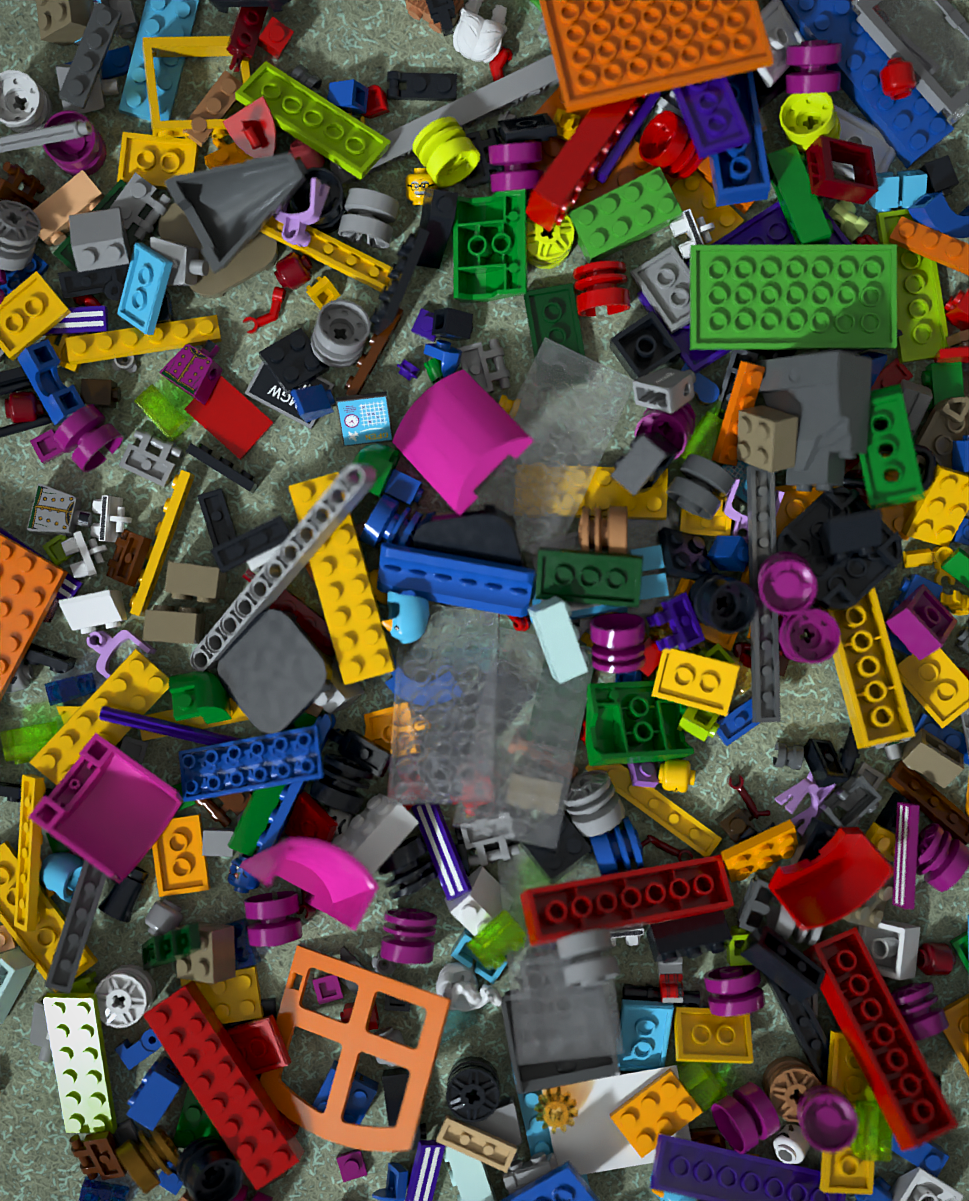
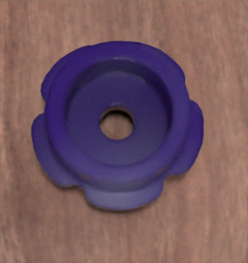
M403 359L400 365L397 364V367L400 368L398 372L409 381L413 377L418 379L417 375L420 369Z

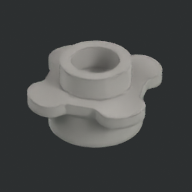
M139 355L127 356V362H124L125 357L114 358L112 367L116 371L127 370L129 373H134L137 370L136 359Z

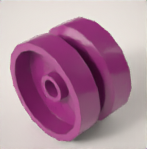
M754 965L720 967L704 974L705 987L708 992L712 993L708 997L711 1014L716 1016H739L763 1008L766 1004L764 991L762 988L757 987L762 981L760 970Z

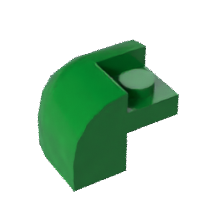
M378 443L367 445L358 451L352 464H368L376 471V481L368 490V493L380 498L382 497L387 482L400 460L401 451ZM359 470V472H358V480H359V482H360V481H361V478H362V475H361V472H360V470Z
M191 671L169 677L173 717L176 721L202 716L206 724L232 719L229 694L223 688L216 675L208 671Z

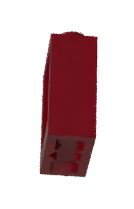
M820 135L806 150L811 194L864 205L878 192L875 160L871 146ZM832 161L853 165L855 183L834 178Z

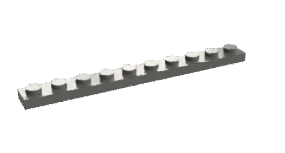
M750 465L746 466L749 586L753 589L757 599L756 613L750 623L752 721L754 723L781 722L778 613L765 605L758 585V572L762 563L769 556L777 553L775 472L771 473Z
M124 736L119 750L142 766L149 743ZM84 859L44 985L46 988L67 993L71 992L107 878L105 873L86 859Z

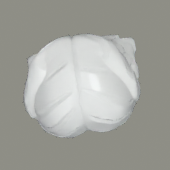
M468 0L465 7L459 12L460 20L453 33L454 48L465 58L472 61L491 62L500 52L502 38L507 32V27L505 26L507 8L502 5H496L492 11L493 16L491 20L484 19L477 15L484 0Z
M461 962L449 963L439 973L436 982V993L452 999L449 1010L467 1012L481 1008L489 1001L494 1006H500L502 1003L498 990L492 985L483 984L480 992H478V981L473 966L468 968Z

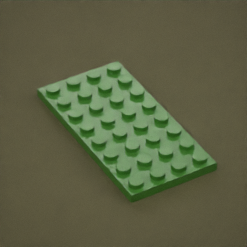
M897 244L690 246V350H848L897 348Z

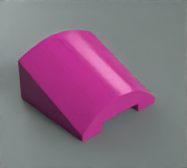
M462 369L435 383L413 403L399 424L392 443L455 512L461 515L478 498L473 490L509 454L516 460L534 440Z
M95 733L79 753L81 755L50 795L43 797L28 818L120 884L162 835L182 805L183 798L175 789Z
M290 838L242 861L240 868L267 885H270L275 875L307 891L308 894L304 899L306 903L330 915L354 931L357 929L379 888L368 870L352 855L332 844L313 839Z

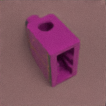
M210 340L206 341L200 351L187 344L159 373L169 382L205 405L222 373V368L213 360L220 347Z

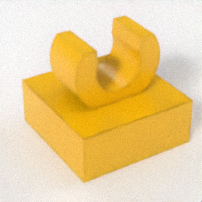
M557 108L553 119L557 128V136L553 137L568 142L579 126L581 116L570 112L566 113L565 110Z
M318 276L316 278L318 282L312 287L310 285L307 286L308 291L306 293L320 310L325 304L341 296L326 276L323 278Z

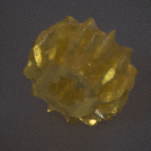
M558 1087L555 1094H553L551 1089H547L546 1096L542 1094L538 1096L540 1103L535 1104V1111L538 1112L536 1120L539 1122L543 1121V1130L551 1126V1131L554 1134L557 1128L560 1127L561 1131L565 1133L566 1125L574 1126L575 1121L573 1118L578 1116V1110L575 1109L577 1101L575 1099L569 1100L571 1096L569 1091L562 1095L561 1088ZM558 1107L561 1108V1112H552V1109L556 1110Z

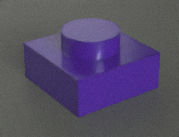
M421 308L411 332L435 342L437 336L431 335L434 313Z

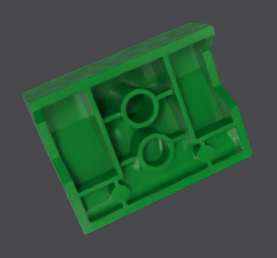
M526 189L499 191L488 197L468 198L458 196L453 222L454 299L463 303H477L527 294Z
M655 681L588 684L585 743L589 766L660 762L670 759L682 760L694 754V748L685 741L684 730H677L681 718L686 711V705L652 696Z

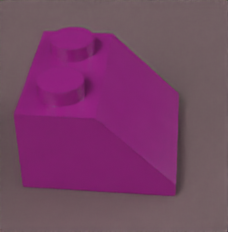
M922 584L892 611L885 624L906 645L909 652L914 654L919 660H922L944 645L958 621L930 590Z

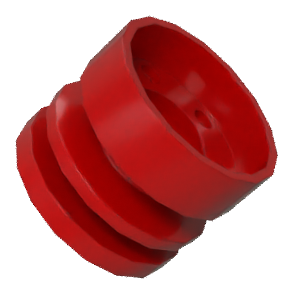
M663 111L657 114L643 131L639 143L640 157L655 168L660 167L662 172L668 174L671 178L682 180L689 177L703 161V158L699 159L684 119L674 112Z
M597 261L574 269L573 277L578 280L574 284L575 289L587 291L576 297L578 315L594 317L596 316L595 307L607 306V315L621 313L630 309L629 290L618 287L628 281L627 276L624 275L626 272V264L624 262Z

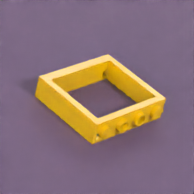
M230 36L143 37L142 51L153 138L159 137L172 140L174 137H185V139L191 140L188 137L189 134H183V129H192V120L160 121L153 58L233 56L226 50ZM242 60L240 71L242 83L244 84L250 78L249 61ZM205 119L207 122L206 129H213L210 134L211 138L220 139L224 138L225 135H229L223 124V121L226 119Z

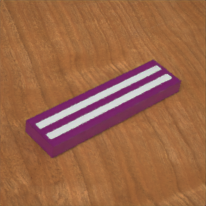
M897 802L892 905L904 909H914L920 806L906 802Z

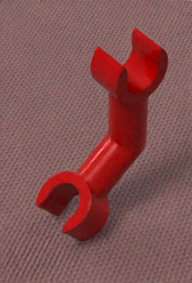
M274 287L269 313L257 318L246 317L242 321L243 323H248L249 321L255 323V327L247 331L248 334L256 333L259 327L274 322L279 318L286 294L284 288Z

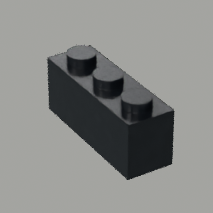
M723 910L650 924L646 933L654 962L663 961V963H671L684 956H687L689 959L701 956L702 953L709 951L713 954L721 953L727 949L732 940Z
M767 925L750 933L740 952L742 957L799 1002L819 992L826 974L823 969Z
M404 1067L383 1070L382 1082L389 1127L397 1125L408 1085L410 1071ZM421 1118L411 1150H417L419 1140L427 1139L426 1123L421 1124Z

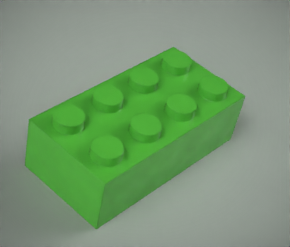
M658 167L568 212V216L574 227V237L589 264L600 261L669 226L672 221L681 217L683 211L661 168Z

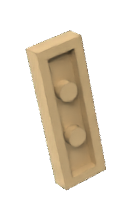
M446 1115L436 1137V1142L506 1173L517 1151V1145L450 1115Z

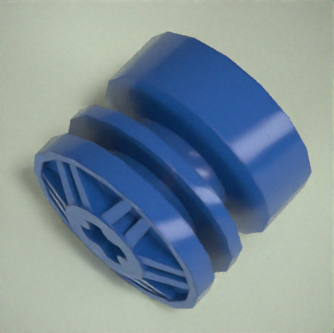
M384 494L371 513L361 534L360 541L373 548H376L382 540L390 544L411 547L416 528L423 514L417 511L412 519L409 520L408 518L412 510L410 507H407L401 515L397 514L400 502Z
M628 816L622 819L624 829L620 830L619 826L616 825L612 828V833L608 834V832L589 837L601 876L618 873L617 863L620 862L623 863L627 871H632L630 859H634L637 869L644 868L641 841L636 828Z

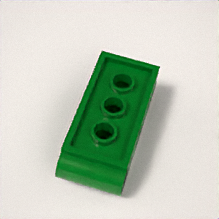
M901 384L870 391L867 454H859L869 504L872 510L925 499ZM881 422L889 424L885 431L878 432L875 430L876 425ZM885 447L894 449L893 454L889 457L881 456L880 452ZM890 472H897L899 474L898 480L892 483L887 482L885 478Z

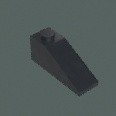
M425 188L419 229L423 228L430 233L416 266L440 268L455 219L458 193Z
M761 350L732 351L712 418L723 421L740 362L756 364Z

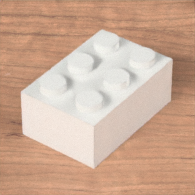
M379 793L368 801L367 807L363 812L350 821L348 829L343 834H339L333 840L332 845L356 858L372 876L419 822L400 802Z

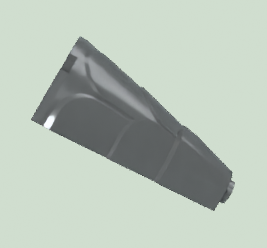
M291 153L248 159L245 163L212 167L210 170L176 175L165 180L164 183L175 203L187 216L203 246L201 251L213 273L216 274L230 264L251 239L255 238L274 214H278L306 181L304 175L308 171L301 159L295 160Z

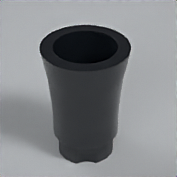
M136 866L120 884L114 883L106 897L98 905V908L112 918L129 923L140 894L146 885L145 881L149 873Z

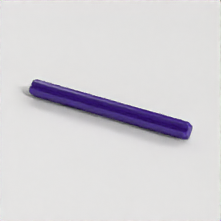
M102 706L99 714V719L208 746L241 740L240 738L107 706Z

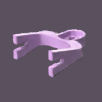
M312 178L310 208L298 214H287L286 210L290 202L289 200L278 214H274V218L283 223L282 237L285 241L299 247H306L310 243L311 235L305 231L306 225L313 224L319 220L330 189L329 186L321 184V181L316 178Z
M734 478L735 483L727 495L723 511L726 516L735 520L732 535L739 536L738 531L745 528L746 534L742 538L748 543V516L737 512L732 507V502L740 479ZM780 490L775 492L776 515L785 493Z
M122 630L114 637L105 631H96L90 633V637L86 639L87 645L101 654L97 660L96 669L105 678L112 674L109 671V663L112 656L125 641L130 639L147 654H154L157 651L130 630ZM97 637H99V643L101 644L96 643Z
M810 771L807 778L774 799L782 806L789 798L793 797L784 806L792 814L804 796L809 792L811 797L810 807L791 819L795 827L801 822H805L796 830L799 835L803 836L811 818L817 819L823 812L818 806L834 790L836 784L819 788Z

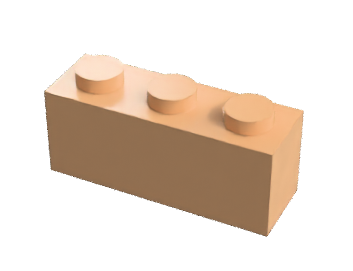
M83 170L33 210L41 223L39 237L49 247L60 244L66 238L65 234L70 231L69 215L91 212L105 197Z

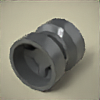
M299 64L290 74V77L309 89L314 87L319 90L322 85V79L317 75H310L308 69L302 64Z
M776 742L774 750H778V757H773V766L779 768L789 766L793 770H800L804 757L803 746L794 744L791 747L785 743Z

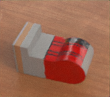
M682 957L671 963L657 962L661 1003H683Z

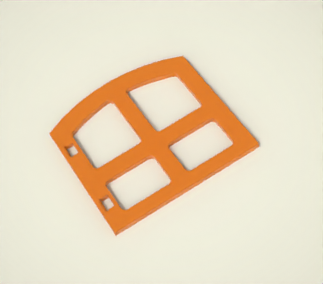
M297 945L276 1023L287 1051L289 1050L295 1027L339 1042L342 1045L326 1109L324 1112L317 1110V1108L292 1091L281 1080L284 1067L261 1073L260 1083L281 1113L305 1130L325 1140L366 1151L392 1152L411 1150L452 999ZM312 968L352 981L358 985V992L349 1023L305 1008L302 1005ZM299 974L303 976L300 988L294 989L295 978ZM378 992L426 1009L427 1014L416 1049L368 1030V1024ZM361 1052L402 1066L410 1071L404 1100L395 1127L360 1125L344 1120V1112Z

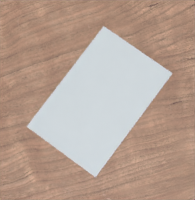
M677 1065L542 1090L553 1151L558 1167L569 1161L580 1175L654 1163L656 1148L641 1158L610 1118V1113L669 1068L672 1069L679 1079ZM688 1124L673 1134L672 1137L691 1141Z

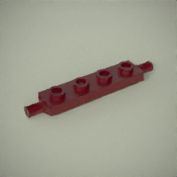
M239 7L226 48L233 55L229 65L230 70L234 68V72H239L242 60L250 61L252 59L268 7Z
M248 569L242 577L251 582L256 574ZM285 589L269 609L293 612L298 616L296 621L319 649L327 655H335L326 620L288 589Z

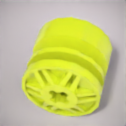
M827 92L791 94L781 106L779 114L780 123L789 145L796 144L799 153L803 152L805 157H807L806 150L820 135L839 139L841 133L840 121L832 98Z
M443 117L431 122L422 129L413 142V152L419 158L422 165L426 167V171L438 187H450L461 182L472 173L480 161V153L471 140L466 137V133L453 117Z
M566 216L560 226L555 225L551 232L527 218V261L543 269H551L562 264L568 258L574 240V227L569 216ZM546 231L547 234L552 233L551 239L547 236L543 237V232Z

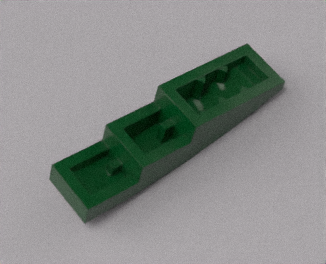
M190 923L181 929L170 930L164 935L153 936L143 943V971L166 965L201 950L199 923Z

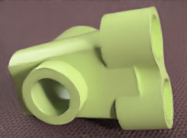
M842 200L839 203L836 202L828 214L852 243L865 230L869 222L862 216L858 217L855 215L856 207L852 202Z

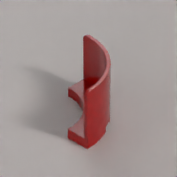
M840 827L833 838L819 850L820 856L810 862L808 859L792 865L778 867L768 887L800 929L810 930L819 928L847 916L874 896L893 874V866L859 827Z

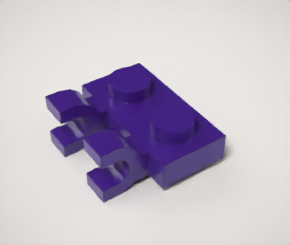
M686 592L662 602L663 611L646 617L649 627L669 622L672 629V635L655 641L659 651L666 648L669 650L677 645L680 650H686L705 640Z

